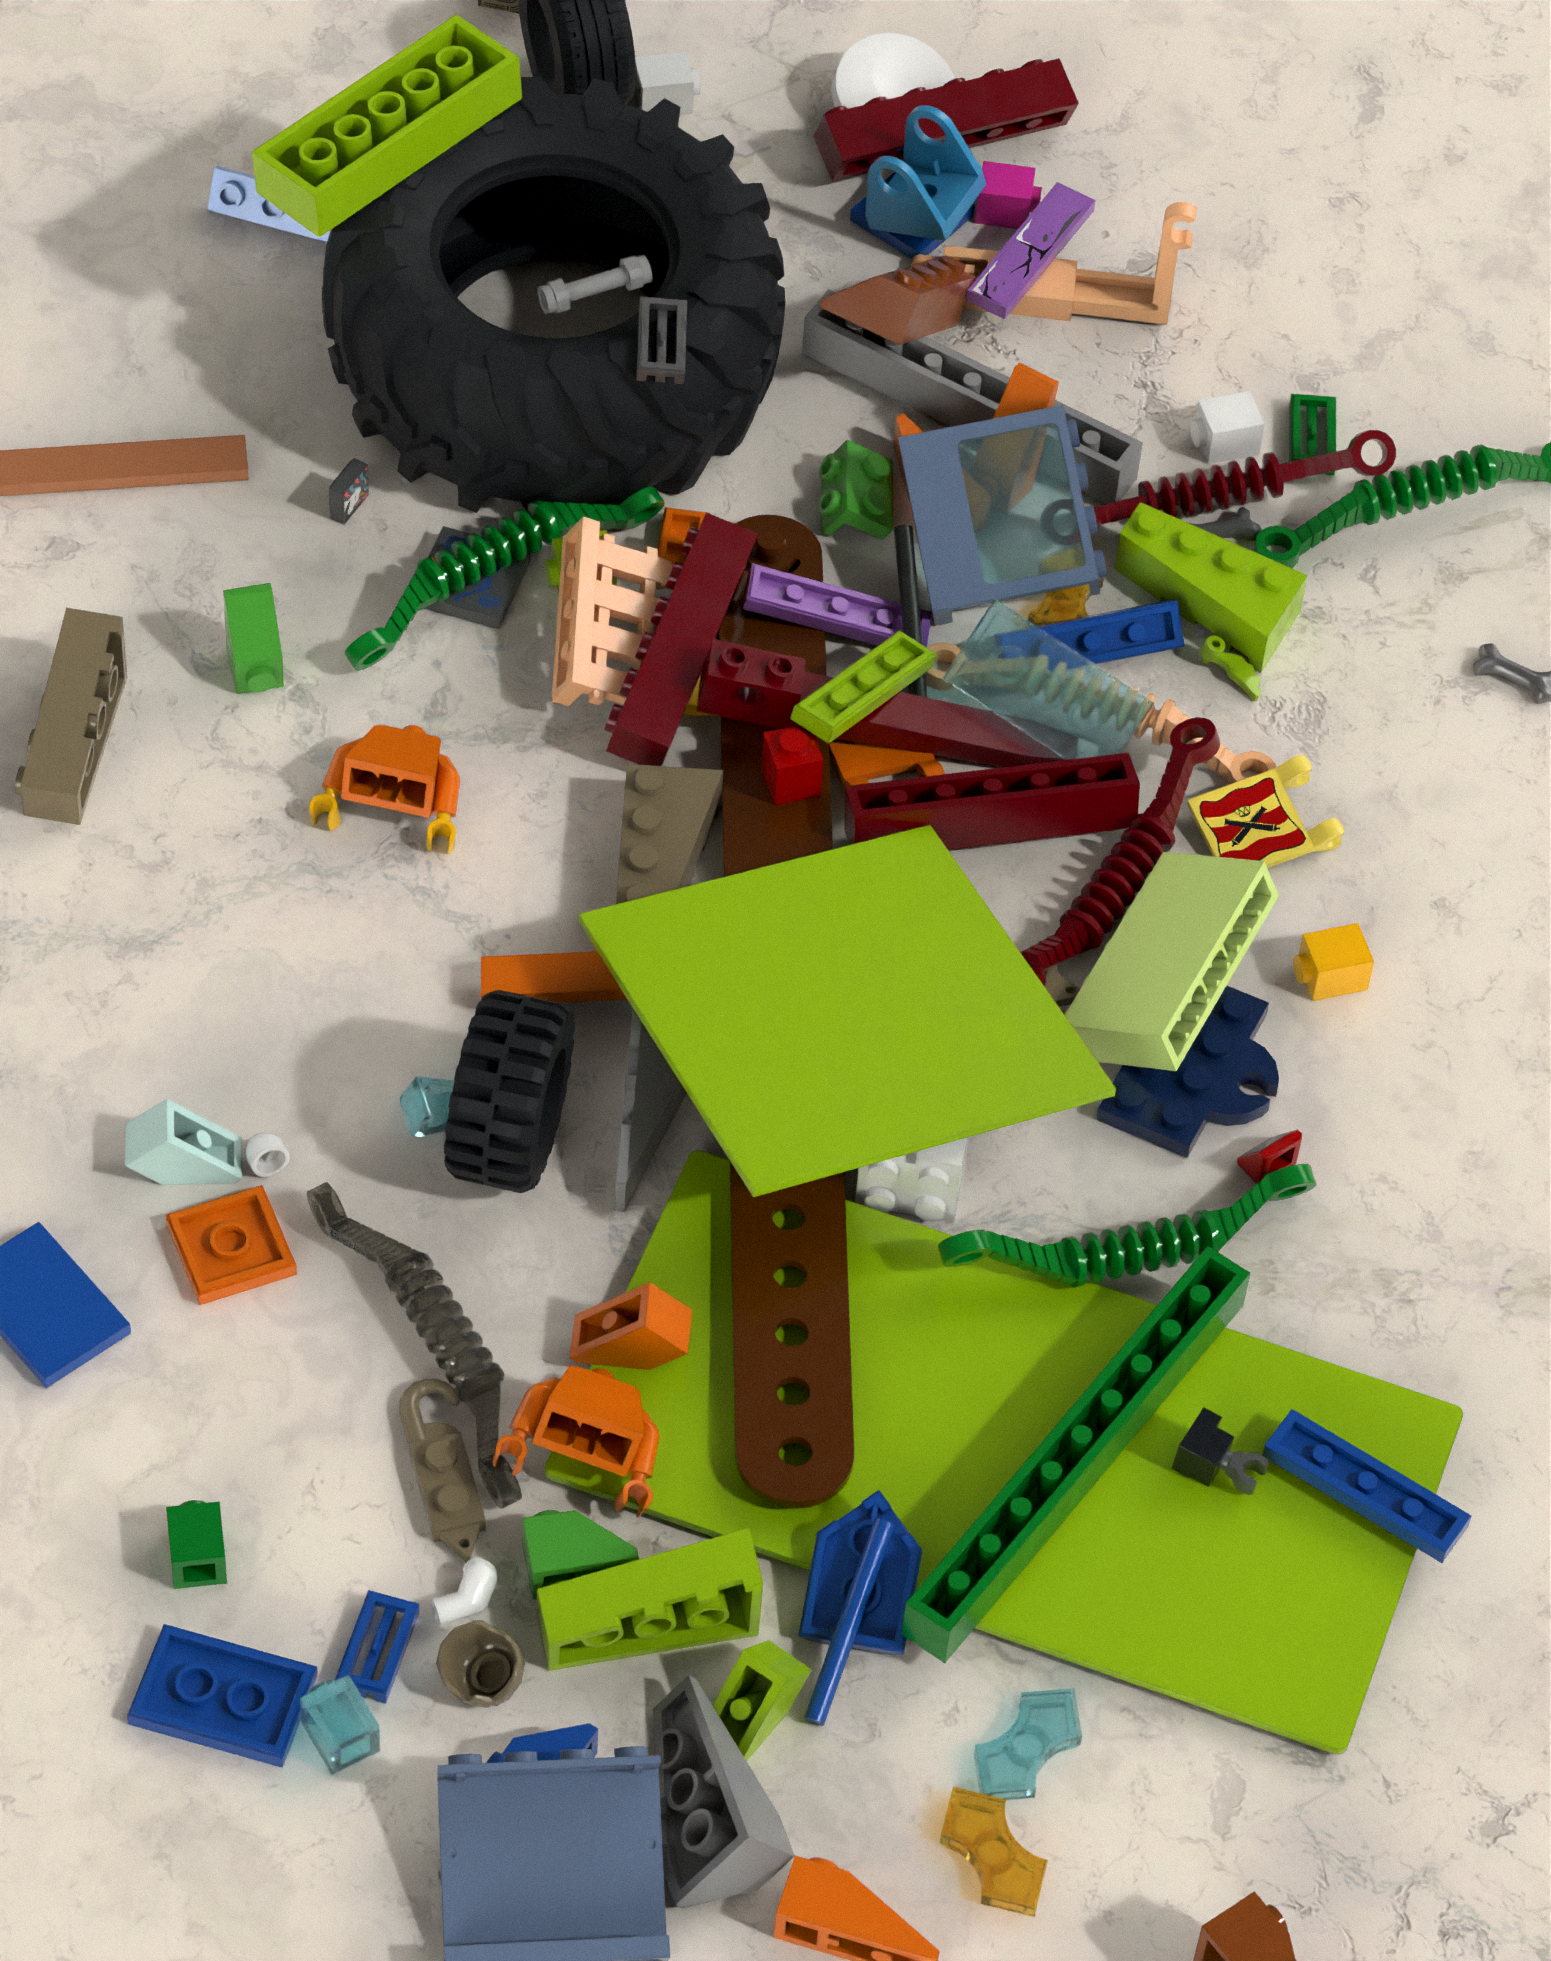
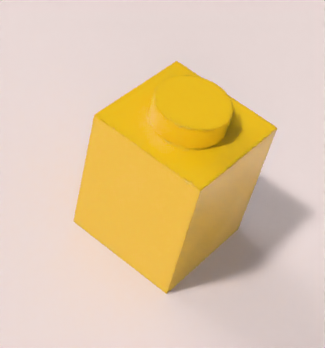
M1359 923L1303 934L1299 954L1295 955L1293 959L1296 978L1300 984H1306L1312 1001L1368 990L1374 965V959Z

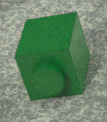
M191 1500L179 1506L166 1507L174 1589L227 1584L220 1501L206 1503L200 1500Z

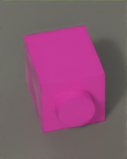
M983 161L982 170L987 185L977 199L975 223L1018 229L1041 200L1042 187L1034 186L1036 168Z

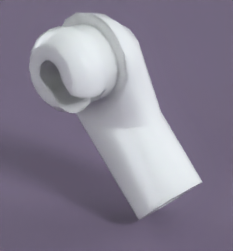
M481 1557L468 1560L463 1567L464 1575L458 1591L431 1600L433 1613L439 1625L479 1613L487 1607L497 1584V1571L491 1562Z

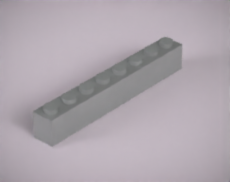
M830 289L824 293L805 316L802 354L950 427L993 419L1010 377L926 336L899 345L820 308L819 306L823 298L836 293ZM1055 400L1053 407L1063 405L1066 420L1075 419L1080 446L1072 448L1075 464L1084 462L1089 490L1082 492L1106 504L1120 501L1137 480L1143 442ZM1049 425L1038 470L1068 485L1057 429L1055 425ZM980 438V439H976V440H978V441H980V442L983 443L984 438Z

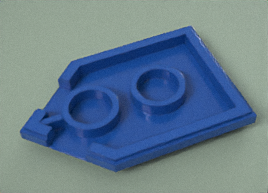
M880 1490L863 1500L862 1504L817 1532L798 1634L800 1638L824 1644L831 1643L875 1518H879L894 1524V1529L852 1648L889 1655H904L907 1638L901 1633L905 1604L916 1590L922 1548L911 1533L907 1531L892 1510L891 1505Z

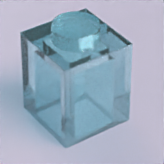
M349 1675L334 1682L332 1680L323 1681L312 1687L305 1696L300 1698L301 1723L331 1774L337 1773L380 1751L379 1724Z

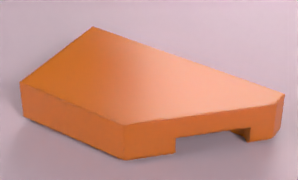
M665 507L657 547V557L670 561L673 566L675 561L684 564L687 555L680 553L686 535L690 526L699 530L706 512Z

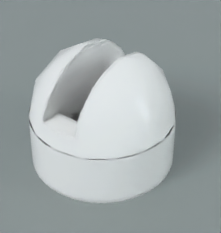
M258 1133L248 1141L245 1151L247 1161L257 1176L270 1177L276 1175L289 1163L290 1153L284 1142L276 1134Z

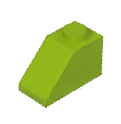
M770 1640L743 1649L713 1703L714 1709L746 1761L788 1714L812 1670Z

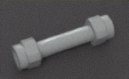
M633 255L620 259L618 268L566 284H564L561 278L549 281L546 285L538 287L539 302L545 314L561 313L570 310V302L624 285L628 291L641 288L644 284L652 281V271L644 255L638 257Z

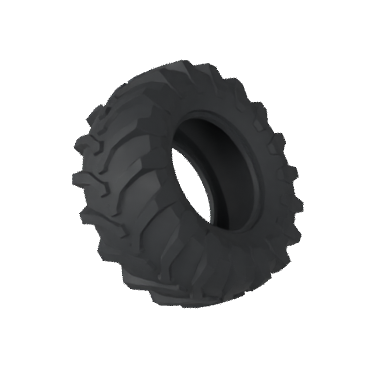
M521 77V100L331 229L326 244L323 268L322 313L326 336L334 340V345L328 348L333 372L338 383L348 384L351 392L357 399V402L353 405L352 417L362 437L382 434L400 452L398 473L410 483L430 472L457 485L458 506L475 513L479 511L489 496L519 501L528 513V505L536 500L551 503L587 502L591 505L619 506L634 493L650 486L677 495L694 487L712 455H730L743 442L758 406L762 403L774 376L784 326L786 300L785 288L778 285V281L784 277L782 252L777 238L769 237L764 221L769 219L771 209L762 183L743 184L729 166L733 159L734 146L723 134L701 142L679 128L681 107L665 98L646 112L640 108L619 103L614 85L611 82L593 78L584 95L555 94L539 77ZM633 255L635 257L644 255L651 267L652 281L644 284L639 289L647 297L687 300L684 384L674 383V377H665V383L655 382V376L647 375L646 381L636 380L639 312L619 325L594 334L569 338H543L515 333L493 325L469 310L458 299V296L479 278L492 271L519 262L539 259H565L589 263L611 270L619 267L620 259ZM649 309L648 362H656L657 310ZM667 311L666 363L675 364L676 311Z

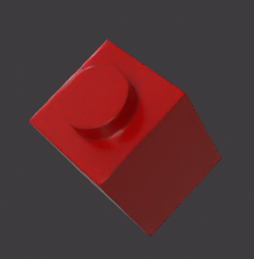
M800 725L764 732L761 770L774 805L820 797L824 760L814 734Z

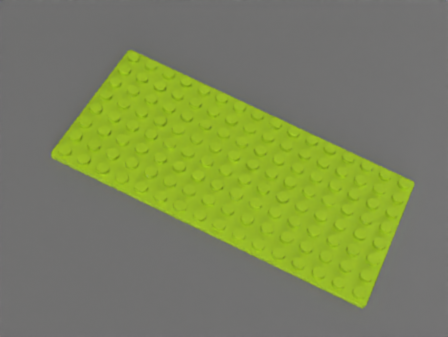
M696 1150L691 1152L626 1290L628 1292L651 1282L692 1309L688 1354L651 1370L594 1364L589 1369L590 1371L597 1368L606 1369L612 1373L615 1380L635 1386L640 1391L642 1409H645L659 1429L660 1439L652 1478H646V1483L653 1492V1499L644 1513L712 1537H718L750 1527L756 1552L810 1571L817 1532L834 1520H839L862 1504L861 1502L880 1490L907 1531L911 1533L922 1548L916 1585L917 1590L1158 1304L1094 1284L1087 1280L1083 1286L1073 1288L1058 1280L1055 1281L1044 1275L1041 1276L1017 1266L1003 1263V1261L989 1258V1256L970 1264L945 1267L942 1263L938 1244L953 1235L845 1199L854 1428L853 1469L843 1489L826 1502L806 1508L777 1506L759 1498L745 1485L739 1475L735 1458L730 1163L725 1158L704 1151ZM791 1209L778 1211L772 1218L773 1222L784 1230L797 1229L804 1223L802 1215ZM792 1266L782 1267L774 1274L775 1280L780 1285L788 1288L797 1287L806 1280L805 1274L800 1269ZM794 1324L784 1325L775 1333L777 1339L787 1346L800 1345L808 1337L802 1327ZM1225 1327L978 1623L975 1629L1337 1755L1343 1754L1348 1748L1417 1548L1268 1460L1269 1465L1265 1475H1260L1253 1470H1244L1246 1475L1257 1481L1252 1495L1240 1492L1223 1469L1219 1470L1208 1487L1194 1478H1188L1172 1469L1178 1447L1203 1407L1222 1417L1218 1428L1234 1436L1230 1450L1233 1452L1241 1451L1245 1454L1257 1453L1262 1455L1267 1441L1290 1410L1293 1409L1436 1494L1463 1418V1411L1455 1404ZM796 1383L785 1384L777 1391L778 1398L788 1405L803 1404L810 1396L805 1387ZM799 1443L787 1444L778 1452L781 1460L792 1466L803 1465L811 1458L809 1449ZM551 1451L545 1464V1475L548 1479L614 1502L615 1497L624 1485L630 1481L631 1477L628 1473L624 1477ZM628 1496L625 1506L638 1510V1502L633 1497Z

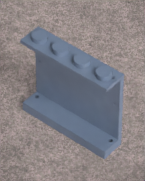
M644 1746L615 1748V1757L593 1758L591 1749H568L559 1751V1760L537 1761V1752L520 1751L505 1753L504 1762L482 1763L480 1754H458L448 1756V1765H438L444 1961H668L670 1959L669 1935L666 1933L659 1787L661 1756H648V1748Z

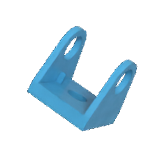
M927 105L914 108L906 120L903 161L891 156H881L870 166L865 211L869 229L946 241L987 185L983 170L952 120L941 110ZM927 118L936 122L942 128L945 140L937 141L925 135L919 127L918 119ZM881 169H890L897 172L888 185L881 177Z

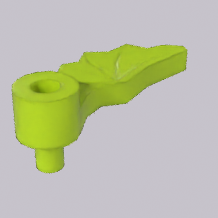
M1209 636L1200 650L1203 656L1201 661L1204 664H1209L1210 662L1219 664L1226 670L1227 676L1237 683L1253 701H1257L1260 696L1258 684L1261 679L1254 673V665L1247 663L1243 656L1223 652L1226 647L1224 640L1219 636Z

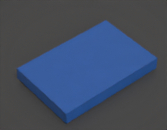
M37 1222L0 1246V1336L45 1388L53 1385L131 1334L130 1323L40 1222Z
M164 1624L127 1714L128 1725L283 1768L317 1679V1666Z

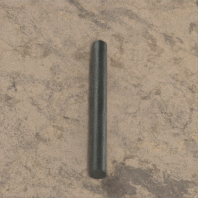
M902 524L894 527L902 629L904 634L923 645L913 529L911 525ZM924 673L907 686L908 694L927 698L926 675Z

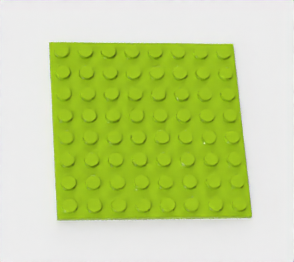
M931 825L580 913L578 916L579 924L753 1197L1113 1097L1116 1093V1088Z

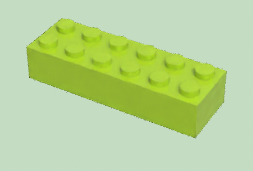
M455 14L253 150L252 160L256 192L320 238L521 100L522 88L519 57Z

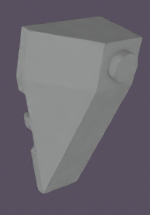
M634 1009L632 1011L629 1039L628 1073L625 1081L624 1121L621 1123L615 1184L614 1211L625 1212L687 1094Z
M688 1675L653 1708L655 1755L661 1756L659 1769L663 1770L665 1797L660 1799L661 1818L666 1820L667 1843L662 1845L663 1871L675 1906L680 1908H687L757 1891L795 1857L777 1810L696 1678Z

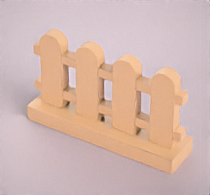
M582 517L562 540L552 702L570 706L582 693L589 695L588 702L600 705L605 699L624 705L627 697L619 693L627 672L606 667L607 658L634 665L635 669L639 671L642 661L636 659L635 655L645 631L653 634V630L657 628V625L650 623L659 598L655 597V589L662 590L666 588L665 586L673 564L664 558L657 557L658 549L647 546L640 552L614 544L615 536L604 533L599 538L600 521ZM612 576L640 584V593L612 585ZM609 617L638 625L637 633L610 626Z

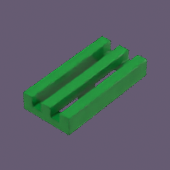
M1291 394L1289 402V462L1318 456L1317 407H1325V454L1336 452V397ZM1300 406H1307V454H1300ZM1335 471L1325 473V475L1334 476Z

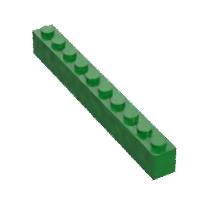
M1207 1246L908 1599L905 1604L901 1633L903 1636L943 1663L948 1661L1240 1311L1245 1301L1250 1278L1249 1271L1211 1247Z

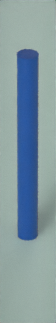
M875 1518L804 1716L806 1721L824 1726L894 1529V1524L879 1518Z

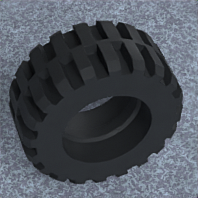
M495 990L485 994L482 997V1001L478 1003L461 1049V1057L455 1072V1081L450 1096L449 1114L445 1128L444 1154L446 1156L444 1163L447 1170L456 1179L517 1193L532 1190L538 1185L541 1174L545 1171L549 1154H551L555 1134L559 1127L572 1064L571 1056L574 1048L573 1035L575 1032L574 1015L564 1004L502 990Z

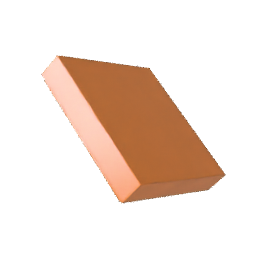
M263 1185L165 1215L167 1228L199 1305L297 1275L295 1260Z

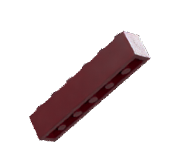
M1060 58L1046 62L1036 59L1025 63L1017 69L1004 71V69L998 68L985 73L982 77L971 80L956 78L941 87L926 90L925 87H918L908 91L903 96L891 99L876 97L858 107L849 109L846 106L835 107L823 115L813 137L833 182L868 173L873 162L881 156H891L903 161L906 120L912 110L921 105L932 106L944 112L952 120L967 146L972 148L1067 125L1079 102ZM927 118L918 119L919 127L925 135L937 141L945 140V134L936 122Z
M707 512L699 530L690 526L680 553L687 555L684 564L675 561L665 586L673 590L669 599L660 596L650 623L657 625L654 635L645 631L635 658L641 660L642 664L639 671L631 667L629 668L619 693L626 696L627 699L624 706L614 703L604 730L612 733L606 752L638 765H663L701 675L712 639H716L748 563L758 533Z
M1129 753L849 785L845 786L844 830L849 845L931 825L946 848L952 850L1131 828L1132 820L1138 815L1140 782Z

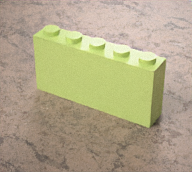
M1173 852L1162 853L1153 870L1147 875L1146 881L1133 903L1127 908L1125 916L1115 933L1106 943L1104 951L1092 971L1086 976L1081 989L1069 1009L1064 1013L1097 1062L1169 1071L1178 1070L1279 897L1264 861Z

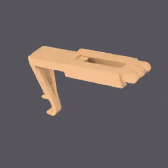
M1176 202L1166 208L1155 278L1077 269L1078 261L1055 258L1010 314L1071 321V314L1167 325L1178 249L1191 248L1193 236L1187 229H1175L1173 224L1178 221H1184L1188 224L1195 221L1197 207L1187 202ZM945 245L944 256L954 258L965 264L964 271L976 276V279L998 254V251ZM918 254L912 258L911 266L912 264L926 262V260L940 259V257ZM968 301L964 309L986 311Z

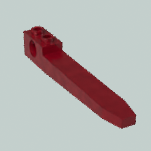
M712 639L700 677L696 711L778 729L799 726L790 719L794 706L833 677L805 672V658ZM898 692L836 738L913 752L932 753L937 756L1002 767L1077 759L1078 737L1033 720Z

